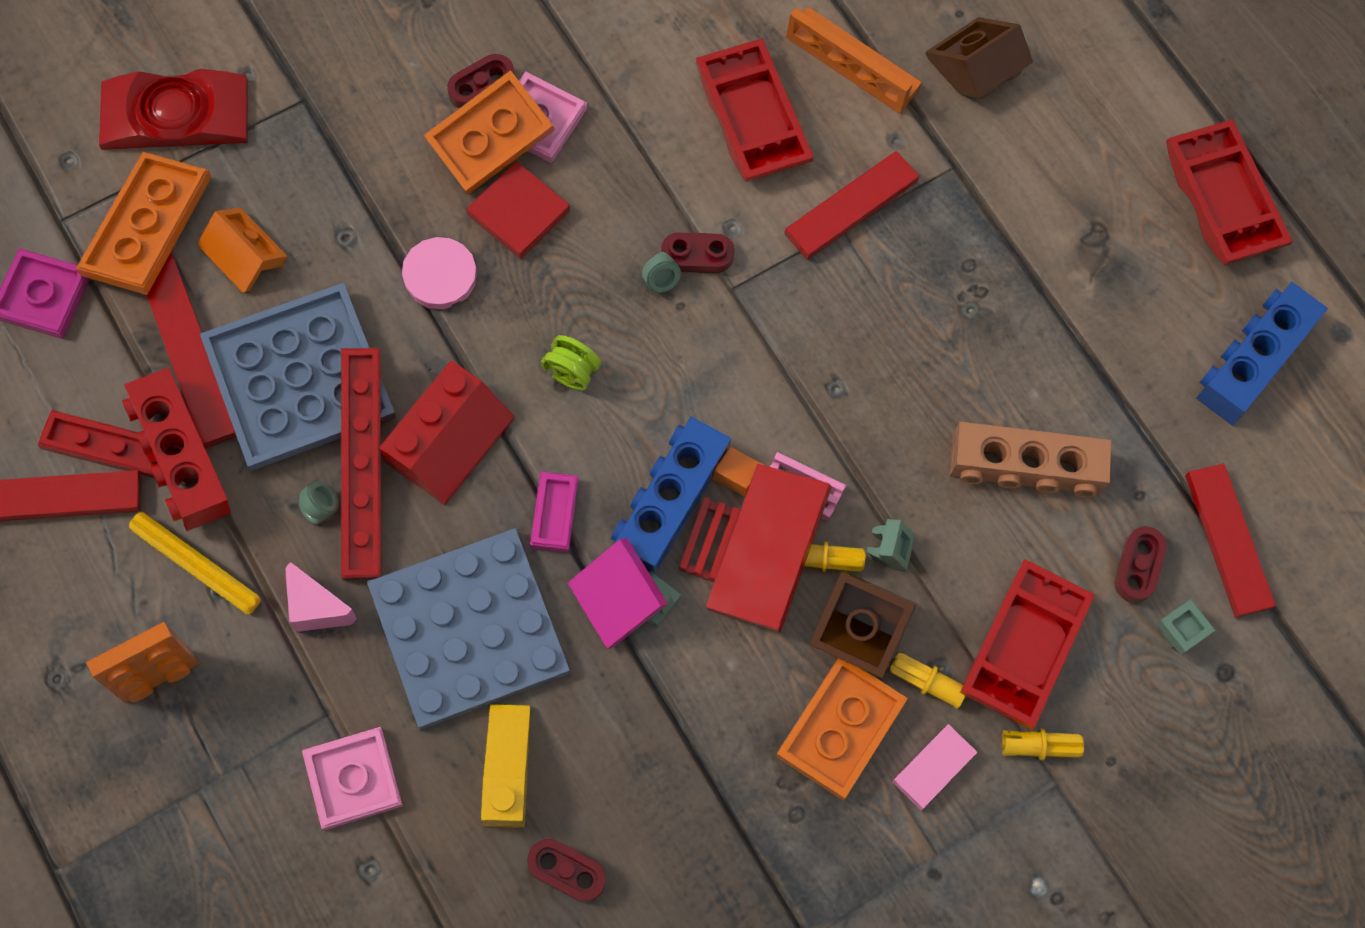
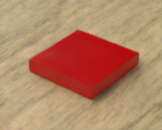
M516 161L466 211L469 217L521 259L570 212V205Z

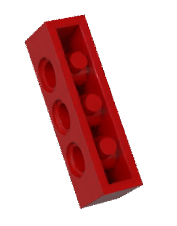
M166 368L124 384L128 398L122 400L123 406L130 422L138 420L143 430L136 433L144 454L153 453L157 464L150 466L158 487L167 486L171 498L166 499L165 502L173 521L181 519L186 531L231 514L228 499L170 369ZM156 414H168V417L161 422L150 421ZM172 446L183 447L182 451L176 455L165 454V451ZM186 479L198 480L197 484L192 488L183 489L179 487L180 483Z

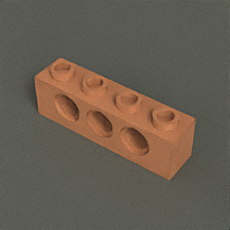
M959 421L952 437L950 477L960 478V481L968 484H979L983 481L997 482L1003 488L1014 489L1022 485L1036 487V490L1042 493H1055L1063 490L1074 492V495L1078 497L1091 498L1100 495L1110 483L1111 440ZM984 452L995 453L999 457L1000 463L988 461L984 456ZM1028 456L1033 458L1038 467L1032 468L1027 466L1023 462L1022 457ZM1060 461L1071 463L1075 468V472L1064 470Z

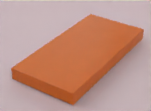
M142 152L77 265L76 270L79 275L148 295L212 178L209 170Z

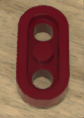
M491 54L454 74L449 79L447 85L451 103L455 107L461 108L498 80L492 79L493 75L504 76L510 70L514 74L511 60L501 54ZM466 91L472 93V94L469 95V96H462V95H461L463 92H466Z
M677 232L670 234L664 239L661 252H666L678 264L681 272L721 273L732 265L735 248L732 241L722 234ZM683 246L686 250L684 252H676L673 248ZM712 247H719L722 249V252L715 254L710 249Z
M1148 526L1139 527L1125 541L1114 584L1117 593L1128 602H1142L1156 589L1167 544L1164 536L1155 528ZM1138 544L1145 545L1149 550V554H1142L1138 550ZM1128 579L1136 580L1139 584V589L1131 588L1128 584Z
M544 839L534 844L528 853L527 863L533 877L580 902L593 901L603 892L606 878L601 865L556 840ZM545 855H553L556 858V865L552 869H545L541 866V859ZM589 874L593 878V883L589 888L583 889L578 886L577 879L580 875Z

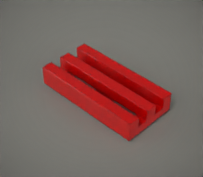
M704 497L678 570L715 582L741 509L736 507L731 509L726 507L724 503L719 502L717 504L711 502L712 499ZM708 511L715 514L696 566L690 565L689 563ZM722 516L728 517L729 520L711 571L704 570L703 568Z

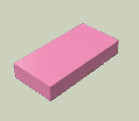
M948 724L892 783L920 810H923L977 754V751Z

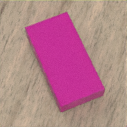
M540 471L530 542L531 549L569 553L579 476Z

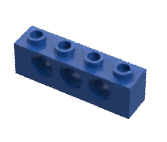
M1293 282L1283 292L1275 289L1262 305L1268 310L1261 318L1255 314L1241 331L1247 337L1241 344L1234 340L1221 355V358L1226 361L1220 370L1213 365L1199 382L1205 388L1196 399L1232 426L1246 412L1328 309ZM1275 321L1281 323L1284 326L1285 330L1279 328L1275 324ZM1254 347L1260 348L1265 356L1258 354ZM1232 372L1241 375L1244 382L1237 380Z
M691 416L685 427L678 425L669 441V445L672 448L667 457L660 456L650 472L653 480L648 488L644 489L641 487L636 493L630 506L634 509L628 521L620 520L611 536V540L615 541V544L619 539L628 538L649 573L650 571L654 574L657 573L710 484L713 471L729 450L731 438ZM684 457H690L695 459L698 465L692 469H686L678 461ZM671 488L678 492L679 497L668 501L663 499L659 493L663 489ZM653 520L660 525V529L654 533H647L639 525L643 521Z

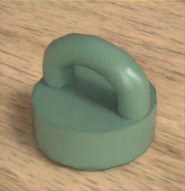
M666 252L657 253L644 265L642 270L644 282L649 289L657 293L667 292L678 283L681 275L678 264Z
M314 480L301 490L299 494V507L307 521L312 524H320L337 512L339 499L331 486L322 481Z

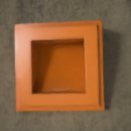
M730 447L713 471L712 480L745 497L757 463L764 464Z

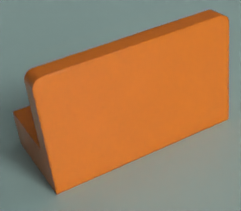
M241 207L215 211L198 241L199 248L243 293L249 292L252 289L261 271L282 267L288 257Z

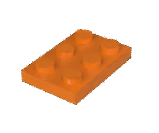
M510 70L427 132L424 137L469 195L555 131V128Z
M162 622L87 661L86 664L93 678L126 703L128 701L138 702L147 698L153 693L152 688L166 681L172 683L183 679L191 672L190 668L198 665V662L192 650L165 622Z
M838 658L775 757L844 801L908 698L865 670Z

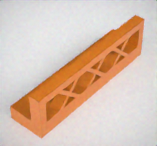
M796 7L790 14L787 39L899 114L920 90L921 81L810 7H807L804 11Z

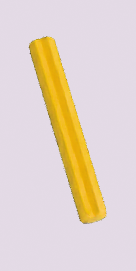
M144 512L137 513L130 521L129 528L133 533L245 614L250 615L259 606L261 599L255 592Z

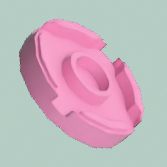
M435 237L421 241L409 251L403 262L402 276L406 290L415 302L427 308L443 310L452 307L453 304L459 301L463 302L469 297L476 285L477 269L473 255L463 244L451 238Z

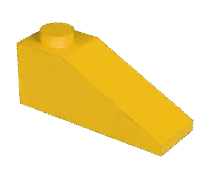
M490 704L481 821L484 827L525 828L531 706Z

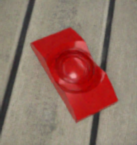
M763 38L696 58V65L709 106L718 118L729 154L745 182L813 162V154Z
M198 69L183 75L162 76L138 71L101 82L99 146L101 150L248 143V79L246 75L208 69Z
M1233 119L1168 138L1166 145L1177 184L1192 202L1197 213L1202 237L1224 266L1292 244L1293 240Z
M1024 559L1000 604L994 621L970 667L960 693L1033 730L1095 594Z

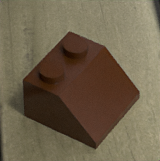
M981 17L976 18L925 52L929 61L959 94L972 96L977 99L991 95L997 86L1004 81L1018 77L1022 69L1033 63L1020 24Z
M841 572L809 645L883 678L902 640L917 603L851 573Z

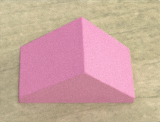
M290 562L287 565L285 571L289 622L296 632L352 625L357 620L353 610L293 563Z

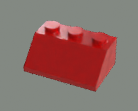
M450 360L381 444L379 449L385 464L443 505H446L512 423L515 416L480 379Z

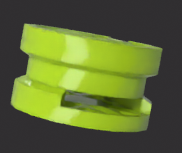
M558 335L551 344L552 351L546 353L540 362L541 367L544 371H548L550 368L553 372L551 377L559 383L574 390L584 391L591 382L590 375L596 373L599 369L601 360L597 354L583 343L567 336Z

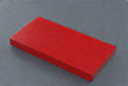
M757 463L706 604V608L709 611L781 633L832 488L831 485L827 482Z

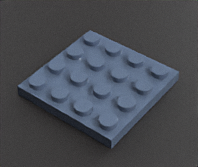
M344 282L200 333L250 472L341 438V348H369ZM381 379V423L396 418V415Z
M516 528L367 582L419 731L570 674L568 664Z

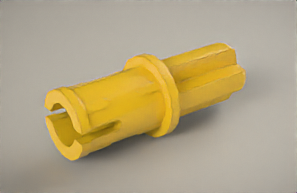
M825 541L824 545H811L804 567L822 568V572L825 573L826 569L863 571L866 553L862 548L828 546V542Z
M902 652L895 656L890 666V673L922 689L921 694L925 695L927 692L951 704L956 709L960 707L965 698V695L960 693L963 684L938 672L937 666L934 665L931 668Z
M1039 728L1038 732L1003 730L1002 748L1004 749L1002 754L1003 756H1035L1039 760H1045L1046 756L1081 757L1084 752V739L1079 734L1046 733L1045 729Z

